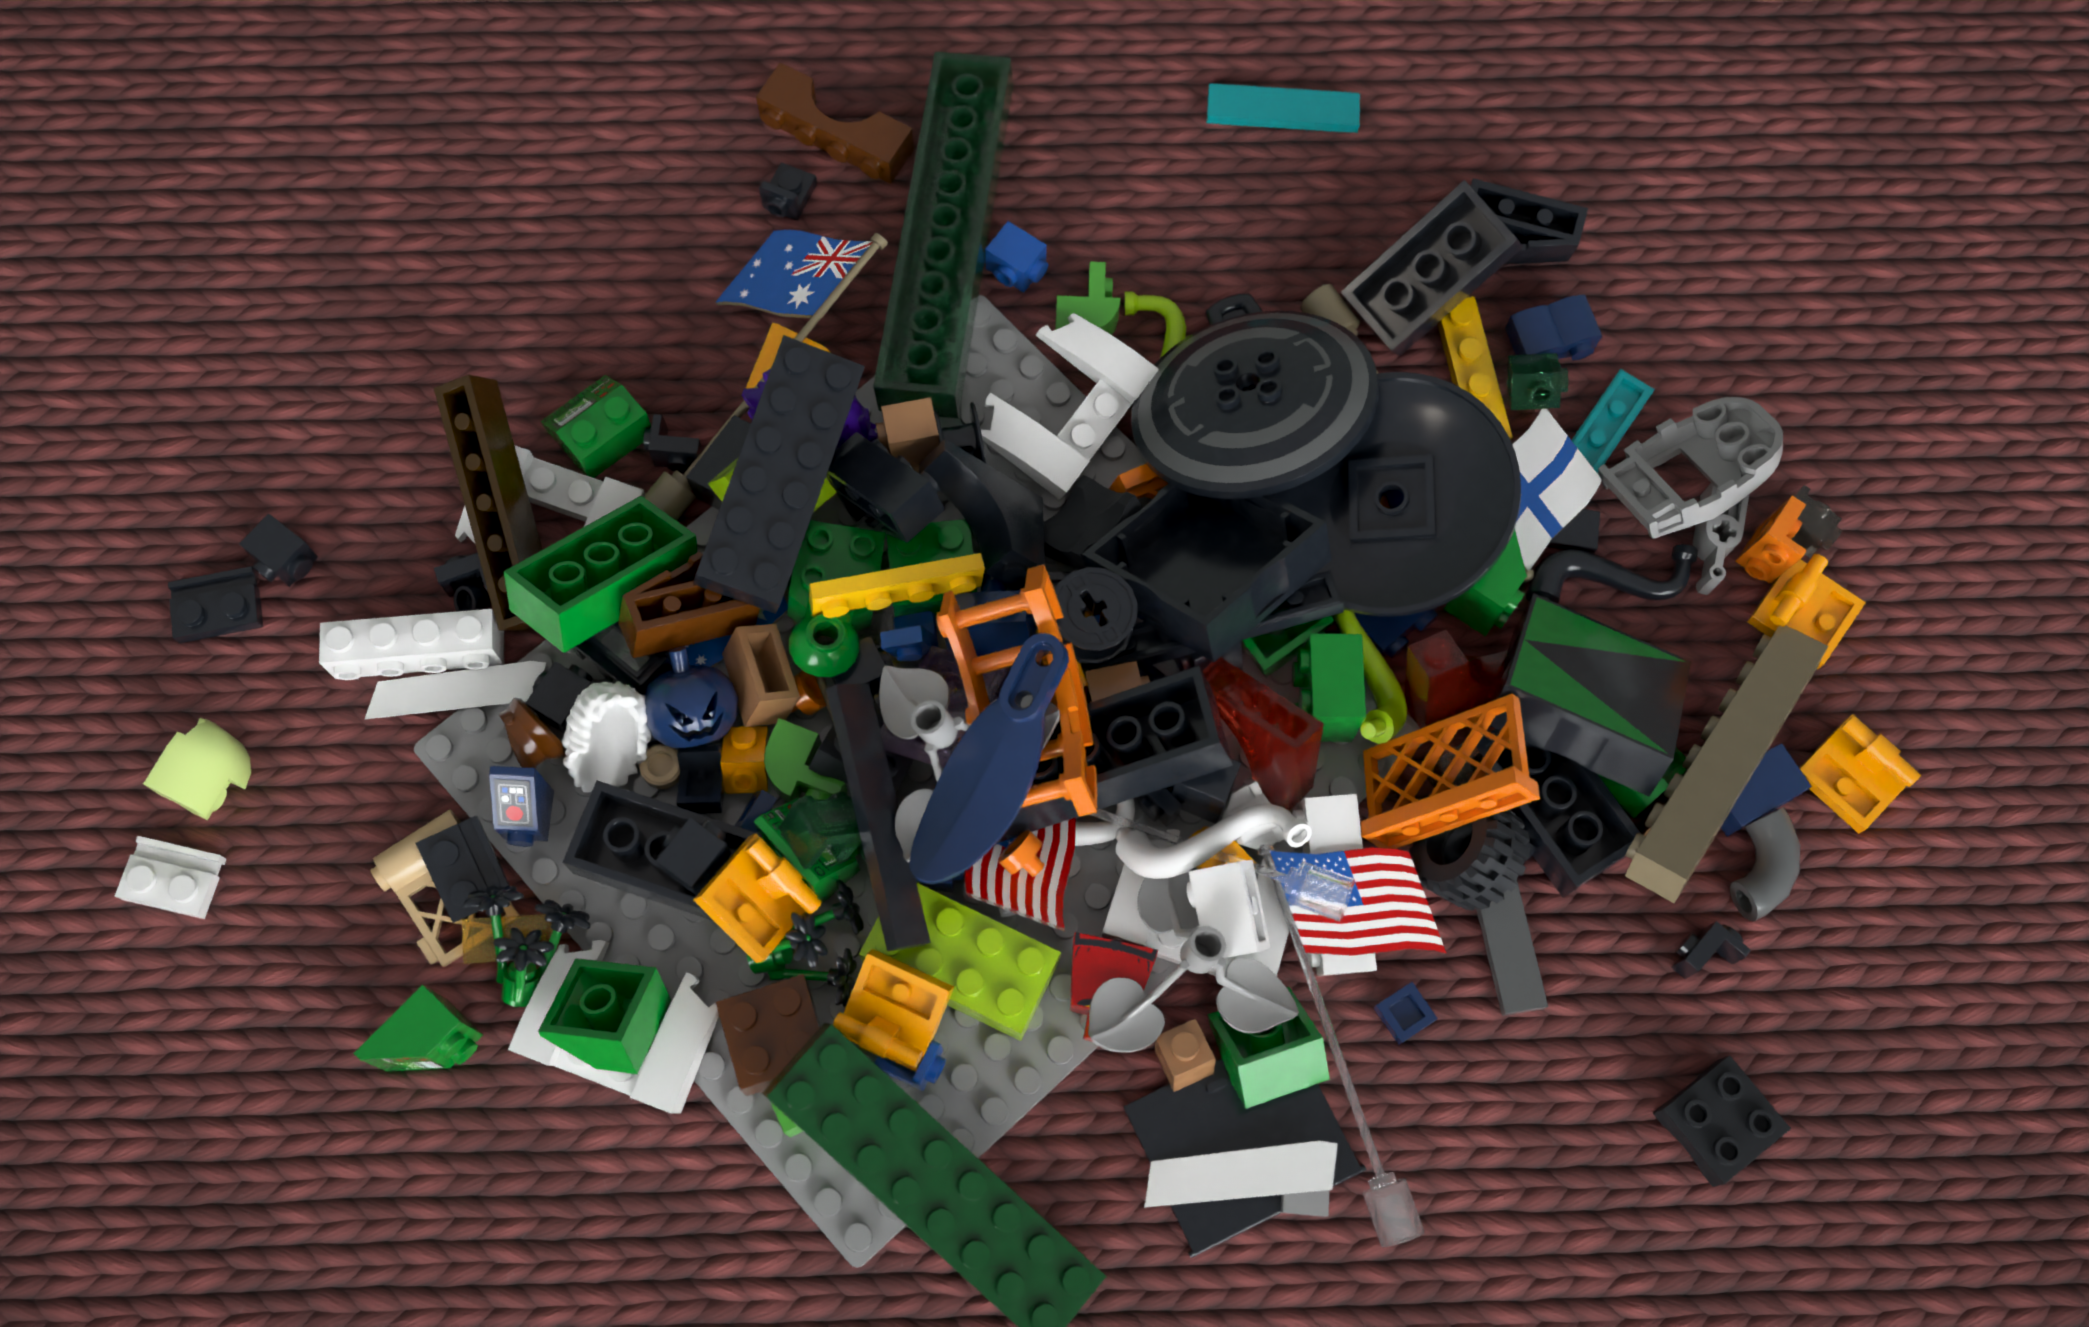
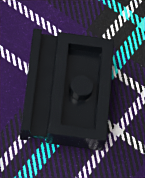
M250 566L168 582L172 598L169 599L173 639L178 643H185L262 628L263 618L260 589L257 587L256 579L258 578V572Z
M478 815L415 843L452 923L479 911V906L463 907V903L468 900L470 892H486L490 886H495L498 890L510 886Z

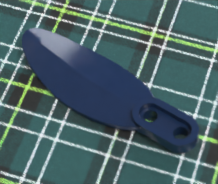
M1039 633L1025 641L1001 688L999 698L979 714L952 752L929 799L913 840L909 866L911 873L918 881L931 884L939 883L969 869L1001 839L1019 813L1039 765L1045 733L1044 714L1069 662V654L1066 647L1055 636ZM1047 654H1053L1052 662L1048 666L1041 667L1042 658ZM1027 695H1032V703L1026 708H1021V700Z

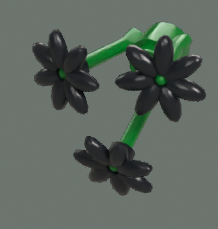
M837 880L839 892L836 895L840 902L833 904L831 910L814 916V913L809 915L805 912L803 918L797 912L791 913L794 926L786 933L785 937L766 960L756 963L747 954V961L754 974L768 972L771 981L789 979L804 974L806 980L827 982L828 986L838 988L835 1004L847 1006L851 990L855 985V980L851 976L857 967V963L852 959V952L849 948H845L843 957H837V968H830L828 972L789 969L785 967L786 964H790L792 961L793 948L795 950V961H800L806 956L809 966L812 969L816 968L818 955L825 956L828 953L825 944L819 940L826 932L825 926L821 925L835 918L837 921L843 919L846 921L850 920L855 935L863 930L864 922L858 914L860 906L853 902L852 889L846 886L843 881Z
M490 886L486 892H470L468 900L463 903V907L479 906V911L485 910L486 915L491 917L493 944L497 961L496 982L502 984L501 999L510 1006L526 1007L555 954L562 933H566L568 929H574L575 925L590 929L591 925L588 922L590 916L584 911H573V905L570 903H566L561 907L555 901L547 899L544 904H538L534 909L547 914L544 920L552 922L550 927L553 931L549 942L539 941L542 935L539 929L531 931L524 937L520 929L513 927L510 930V938H505L501 921L504 907H509V901L522 899L524 895L518 892L515 886H507L499 890L495 886ZM513 960L508 966L507 962Z

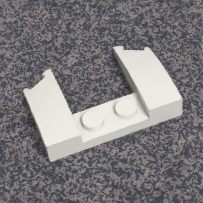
M1075 313L1068 317L1070 324L1051 331L1049 326L1046 325L1041 327L1036 334L1038 338L1096 383L1058 435H1054L1032 418L992 393L987 396L984 402L985 408L993 409L990 430L981 429L984 442L1057 499H1060L1073 485L1090 462V459L1134 403V400H1137L1159 370L1132 348Z
M515 446L530 503L585 521L584 527L635 498L645 495L643 489L608 477L601 481L534 458L530 450ZM464 506L455 536L460 542L468 536L475 544L466 507Z
M1166 830L1165 839L1150 841L1155 846L1161 848L1176 845L1180 830ZM1263 857L1257 876V884L1271 948L1224 958L1226 960V964L1223 966L1224 976L1228 965L1236 958L1254 959L1268 967L1277 976L1292 916L1279 879L1271 872L1274 865L1270 859ZM1124 864L1101 937L1158 949V958L1180 964L1182 962L1180 950L1188 938H1177L1174 930L1158 934L1147 928L1137 908L1138 893L1145 877L1136 874ZM1212 967L1206 973L1215 976V968Z
M594 940L592 941V950L570 953L569 945H559L522 1015L508 1050L630 1095L632 1099L668 1113L681 1114L719 1017L716 1003L708 1008L694 992L693 988L701 981L696 975L686 972L638 1074L595 1069L542 1038L538 1030L575 958L603 961L609 942Z

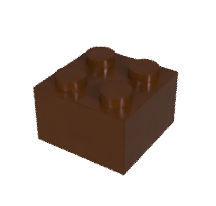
M804 974L715 1002L740 1091L746 1096L764 1091L821 1027L811 990Z

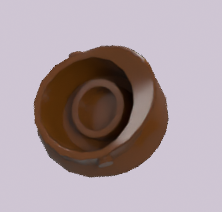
M514 697L509 707L499 713L500 718L505 724L513 752L521 767L536 769L539 764L547 759L566 757V748L562 745V742L521 698Z

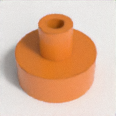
M802 670L793 676L800 698L791 713L799 709L807 715H813L827 706L814 675L805 673Z
M1026 830L1005 848L999 856L998 862L1010 874H1014L1024 868L1034 877L1045 866L1036 856V853L1042 846V842L1030 830Z

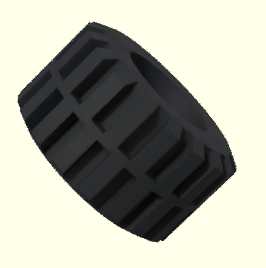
M1506 810L1414 842L1408 852L1411 855L1423 887L1458 907L1474 911L1476 907L1481 910L1489 908L1491 901L1495 903L1500 902L1504 899V893L1507 890L1512 891L1517 885L1515 880L1518 875L1523 876L1526 869L1523 863L1525 859L1529 858L1530 849L1525 845L1530 839L1528 832L1523 829L1525 826L1524 822L1515 813Z

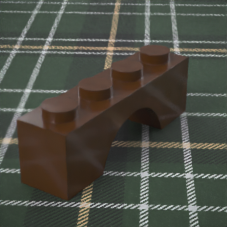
M779 63L756 96L760 119L767 126L775 130L782 129L794 135L802 144L807 146L814 145L826 151L838 162H848L860 168L870 178H880L891 184L914 151L912 127L881 112H877L873 116L858 122H841L827 117L816 106L813 78L782 63Z

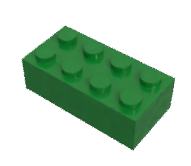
M639 496L505 570L504 577L509 609L565 653L619 621L624 594L666 570L672 572L686 564L689 557L697 553L696 534L643 496Z

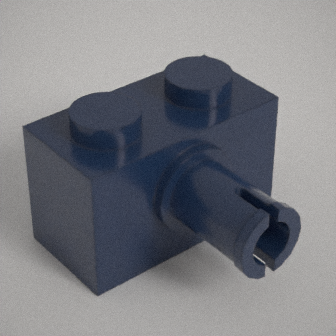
M984 570L981 592L954 594L960 610L1020 594V590L1006 591L1007 585L995 578L991 580V576L986 574ZM1026 611L967 628L977 657L1023 645L1027 639L1036 635L1037 625L1033 614L1028 615ZM948 637L944 638L950 659H955Z

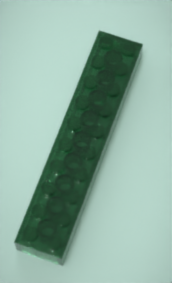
M935 51L873 385L878 411H882L881 406L931 397L932 406L937 409L939 417L959 419L985 262V249L988 244L1013 93L1011 58Z

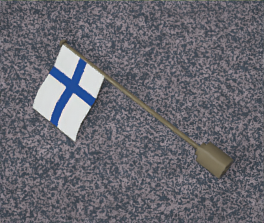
M1332 284L1319 287L1302 302L1300 306L1302 312L1332 320L1357 336L1358 331L1356 329L1360 321ZM1544 405L1530 428L1512 444L1518 460L1521 479V504L1515 531L1527 574L1523 581L1525 583L1530 582L1534 578V571L1531 568L1549 542L1586 507L1602 481Z

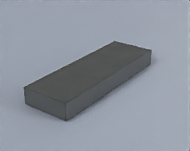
M1517 879L1515 880L1517 885L1512 891L1507 890L1504 893L1503 900L1498 903L1491 901L1489 908L1481 910L1476 907L1502 1016L1542 1010L1548 1007Z

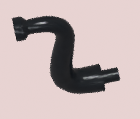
M1686 544L1674 546L1671 558L1676 562L1672 576L1665 581L1650 579L1609 559L1583 550H1560L1548 555L1537 565L1534 570V578L1529 582L1526 599L1530 601L1532 595L1537 594L1558 604L1563 583L1566 578L1570 577L1594 581L1643 599L1655 601L1670 599L1680 594L1687 586L1691 564L1697 561L1698 550L1694 546Z

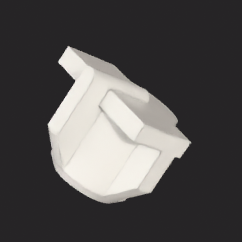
M1249 777L1242 781L1243 786L1230 792L1222 820L1246 807L1257 804H1270L1256 780ZM1268 823L1247 831L1235 841L1239 845L1262 851L1274 843L1280 842L1284 837L1283 831L1278 825Z

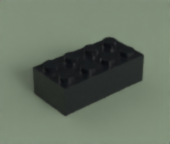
M1464 180L1345 287L1341 293L1389 349L1401 356L1519 252L1523 246Z
M1494 729L1490 733L1498 736L1500 730ZM1483 736L1470 755V758L1480 763L1494 741ZM1525 742L1529 777L1538 783L1540 799L1509 810L1524 822L1525 826L1523 829L1528 832L1530 839L1528 843L1536 847L1532 856L1562 898L1626 858L1625 854L1640 831L1597 773L1590 771L1570 758ZM1504 748L1491 770L1498 772L1512 767V752ZM1466 762L1474 773L1477 768Z
M596 780L562 863L575 875L714 921L693 900L697 895L665 873L655 860L665 849L663 844L671 830L679 824L683 826L689 818H692L701 826L707 820L727 835L724 842L732 853L730 857L755 832ZM758 834L765 841L763 835Z

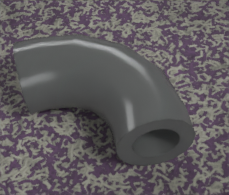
M1785 807L1745 826L1755 848V862L1749 873L1730 884V895L1738 911L1749 921H1756L1766 916L1789 896L1800 873L1801 845Z

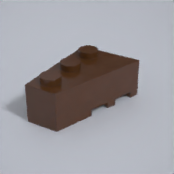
M699 551L690 556L686 564L672 572L666 570L624 594L622 597L619 626L634 659L732 635L736 627L756 625L760 608L694 585L695 575L703 556Z

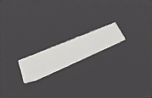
M526 661L489 666L484 669H467L378 681L365 719L508 704L514 697L521 698L526 702L533 693L534 682L544 671L546 662Z
M1313 1141L1151 1161L1145 1207L1332 1190L1338 1143Z

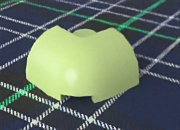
M199 718L197 725L186 735L180 732L175 734L143 784L159 795L176 802L191 813L208 820L212 812L219 809L227 795L226 789L230 783L246 789L251 775L250 757L244 745L216 723L208 719Z

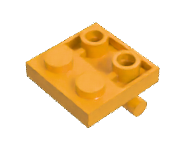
M1813 554L1808 563L1800 559L1775 580L1747 623L1770 637L1773 636L1779 625L1781 627L1789 626L1827 645L1828 648L1817 667L1818 670L1826 663L1866 602L1822 574L1828 564V560L1820 554Z
M1853 714L1847 717L1799 767L1812 786L1809 789L1858 834L1865 831L1906 786L1910 787L1921 777V774L1899 755L1901 751L1881 733L1876 735Z
M757 833L749 836L693 899L756 963L765 961L785 937L786 933L794 926L791 913L797 912L802 916L806 911L810 915L822 903L817 894L802 880L803 875L785 857L780 858Z
M871 949L865 957L844 1013H838L833 1026L849 1041L858 1044L860 1048L879 1057L890 1059L916 1072L931 1041L934 1039L954 986Z

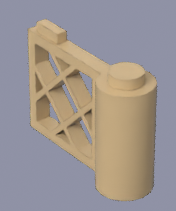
M451 809L375 856L373 860L376 866L370 870L383 891L392 888L423 935V938L416 943L429 963L432 965L439 961L443 967H446L493 936L492 925L475 922L476 912L468 916V920L461 919L455 922V924L466 925L463 940L460 945L446 953L438 937L442 921L450 923L452 921L450 917L444 916L446 908L442 899L440 898L437 914L421 912L411 896L427 886L436 888L415 843L461 823ZM509 901V907H504L506 915L501 918L503 929L521 918L511 901ZM425 918L435 920L433 930L430 928ZM473 927L483 929L471 937Z

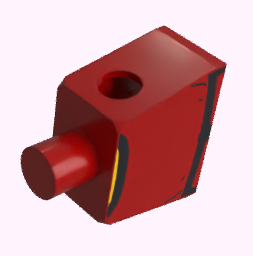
M1075 932L1072 945L1070 1011L1087 1015L1083 1034L1084 1040L1093 1042L1088 1033L1089 1008L1096 990L1103 983L1113 978L1134 980L1144 990L1157 958L1158 949Z

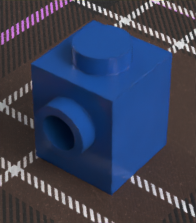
M1007 221L985 249L986 270L993 273L996 279L1007 287L1014 286L1024 293L1032 282L1038 283L1047 271V245Z

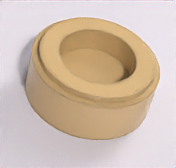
M656 744L647 749V758L639 764V769L642 777L650 786L657 789H667L679 782L680 767L677 749L667 747L664 744Z

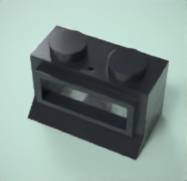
M619 621L573 648L577 656L582 660L586 657L591 660L608 681L612 682L615 680L616 682L620 681L624 685L629 684L631 688H635L636 692L641 695L645 694L647 686L654 679L673 669L667 657L669 650L633 659L619 626Z

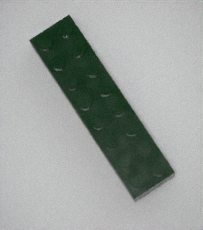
M825 1022L761 1093L1017 1327H1066L1107 1277L832 1024Z

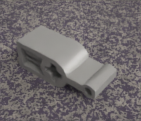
M1712 483L1700 495V501L1717 493V488ZM1749 495L1716 518L1695 525L1693 546L1698 550L1697 556L1704 561L1702 576L1696 583L1698 593L1709 595L1724 579L1726 575V570L1723 567L1724 558L1742 539Z

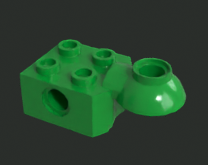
M810 520L793 567L787 616L797 623L789 637V653L794 663L805 673L816 677H834L846 672L855 663L860 651L857 633L871 629L874 611L861 608L850 610L847 614L840 617L826 618L823 614L813 617L809 603L810 583L880 571L886 533ZM826 635L835 642L830 645H821L814 639L818 636Z

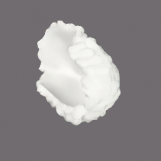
M607 681L591 684L577 696L574 706L570 710V715L566 718L567 725L562 745L566 748L565 754L567 757L564 758L563 764L569 769V775L574 778V786H581L583 792H592L596 780L616 787L626 785L628 776L638 773L635 764H641L647 758V743L651 740V732L646 724V696L636 692L635 688H631L629 684L624 685L620 681L614 684Z

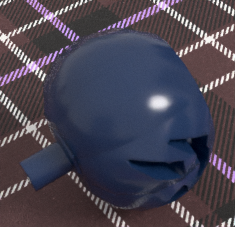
M686 647L669 650L673 669L654 679L647 686L644 694L646 696V724L652 736L667 747L686 748L709 743L728 734L738 716V696L729 677L718 668L690 665ZM712 727L710 732L704 731L701 735L692 734L690 737H687L683 734L692 730L700 732L703 728Z

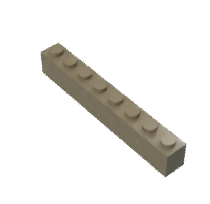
M1779 625L1772 637L1766 634L1763 635L1752 655L1758 660L1755 664L1747 661L1737 677L1735 683L1741 685L1738 691L1732 688L1728 690L1718 708L1719 711L1723 712L1722 717L1719 719L1712 716L1700 737L1706 741L1703 747L1697 744L1693 745L1682 767L1688 769L1684 776L1676 773L1670 781L1663 795L1669 798L1667 804L1664 806L1657 802L1645 823V826L1650 828L1648 834L1644 836L1638 832L1629 846L1625 856L1632 859L1625 874L1627 878L1673 903L1676 902L1815 673L1828 648L1827 645L1789 626L1781 627Z

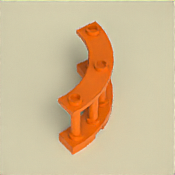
M1044 564L1027 569L1025 588H1021L1020 594L964 610H960L953 591L945 592L943 595L941 610L936 615L937 625L941 635L944 638L948 637L958 664L969 706L965 709V718L968 724H972L990 704L983 674L1013 666L1023 645L977 657L967 627L1026 611L1028 615L1033 614L1039 633L1051 634L1063 644L1056 620L1064 616ZM1071 642L1064 644L1069 654V662L1050 701L1060 710L1062 733H1058L1057 739L1047 742L1042 750L1039 761L1062 756L1064 758V773H1061L1057 780L1031 786L1022 807L1064 797L1066 801L1072 800L1080 817L1097 812V775L1094 765L1087 767L1085 747L1093 745V737L1080 671ZM1053 654L1045 655L1042 658L1043 661H1048V664H1050L1053 660Z

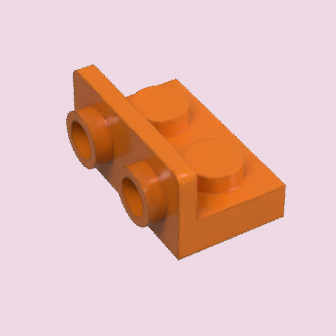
M1793 495L1759 524L1735 562L1743 566L1746 572L1753 578L1764 580L1767 583H1772L1797 563L1806 553V549L1791 539L1803 524L1798 517L1806 504Z

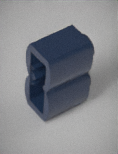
M1575 295L1549 305L1525 309L1511 315L1505 327L1521 369L1534 368L1535 371H1542L1552 367L1557 363V359L1571 357L1572 360H1580L1586 358L1595 351L1597 344L1602 338L1601 331L1585 295Z

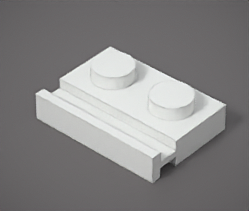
M137 836L135 842L138 845L134 855L130 854L115 897L129 902L205 919L220 879L218 873L221 865H225L227 859L218 854Z

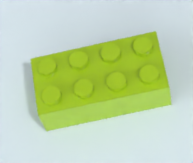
M917 883L931 943L920 947L887 951L878 916L859 953L862 964L867 953L874 949L954 986L947 1004L948 1006L1022 1041L1060 962V951Z

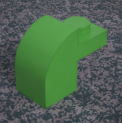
M1090 261L1088 297L1057 295L1056 329L1070 324L1068 317L1075 313L1113 335L1118 324L1121 298H1112L1113 278L1105 277L1106 262Z
M778 718L766 745L764 755L765 768L776 793L787 803L799 798L801 792H805L804 797L819 806L828 807L829 803H833L841 807L848 792L846 783L835 778L821 776L808 769L818 748L822 744L819 733Z

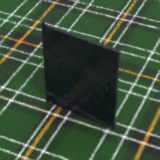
M1220 1059L1215 1062L1214 1074L1175 1092H1173L1171 1085L1168 1084L1123 1106L1150 1164L1151 1161L1325 1141L1338 1143L1333 1187L1367 1170L1364 1164L1359 1165L1318 1084L1245 1108L1230 1082L1223 1060ZM1281 1195L1170 1206L1191 1248L1188 1254L1190 1258H1193L1281 1214Z

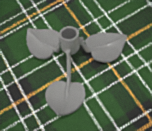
M884 666L879 691L880 709L884 723L899 738L909 740L920 736L926 742L925 751L929 754L936 781L938 782L942 773V767L937 750L950 746L955 741L958 730L966 732L971 724L964 722L961 717L953 718L947 711L950 702V689L946 681L939 674L926 669H904ZM1027 695L1021 700V708H1026L1032 703V695ZM1051 702L1044 714L1045 733L1042 750L1060 719V710ZM920 789L904 798L897 810L895 831L903 850L904 859L907 862L910 861L913 840L933 790Z
M1188 871L1167 879L1145 877L1137 899L1139 915L1149 930L1158 934L1174 930L1177 938H1188L1180 950L1182 962L1147 996L1137 982L1128 978H1113L1103 983L1096 990L1090 1003L1088 1033L1095 1044L1113 1052H1135L1150 1046L1157 1040L1165 1025V1018L1162 1012L1151 1003L1187 969L1193 973L1202 974L1208 972L1212 967L1215 968L1216 981L1224 986L1216 997L1218 1011L1224 1021L1238 1031L1244 1033L1263 1032L1295 1018L1299 1011L1293 997L1281 980L1268 967L1254 959H1234L1228 965L1224 976L1223 966L1226 964V960L1222 956L1226 950L1225 939L1213 927H1197L1199 922L1196 907L1193 908L1187 896V882L1190 881Z

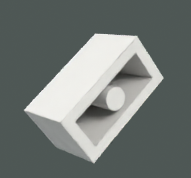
M1253 860L1189 871L1190 881L1187 882V896L1193 908L1196 907L1199 922L1197 927L1210 926L1217 929L1223 935L1226 942L1223 958L1271 948Z

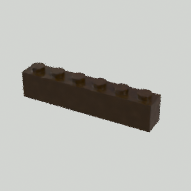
M468 374L434 387V392L498 630H528L532 627L509 609L504 571L543 549L497 380Z

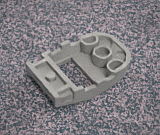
M1723 397L1693 408V416L1675 423L1670 418L1656 426L1658 433L1642 444L1637 440L1624 449L1625 460L1610 469L1604 464L1598 468L1604 487L1606 489L1609 488L1648 530L1649 536L1654 539L1714 519L1757 489L1772 475L1780 462L1783 452V430L1780 424L1758 403L1742 397ZM1682 453L1717 488V493L1698 502L1694 498L1684 502L1653 468Z

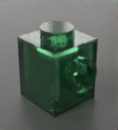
M1557 353L1508 355L1506 392L1510 409L1560 408L1561 392L1568 391L1567 368H1561Z

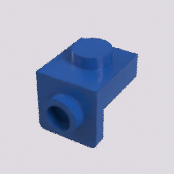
M931 611L895 617L893 619L894 630L880 632L881 648L896 657L898 661H916L921 659L923 655L939 653L935 614Z
M932 1040L916 1072L890 1059L879 1056L874 1064L883 1072L924 1091L928 1081L933 1084L936 1083L944 1068L946 1059L941 1057L944 1051L941 1043Z

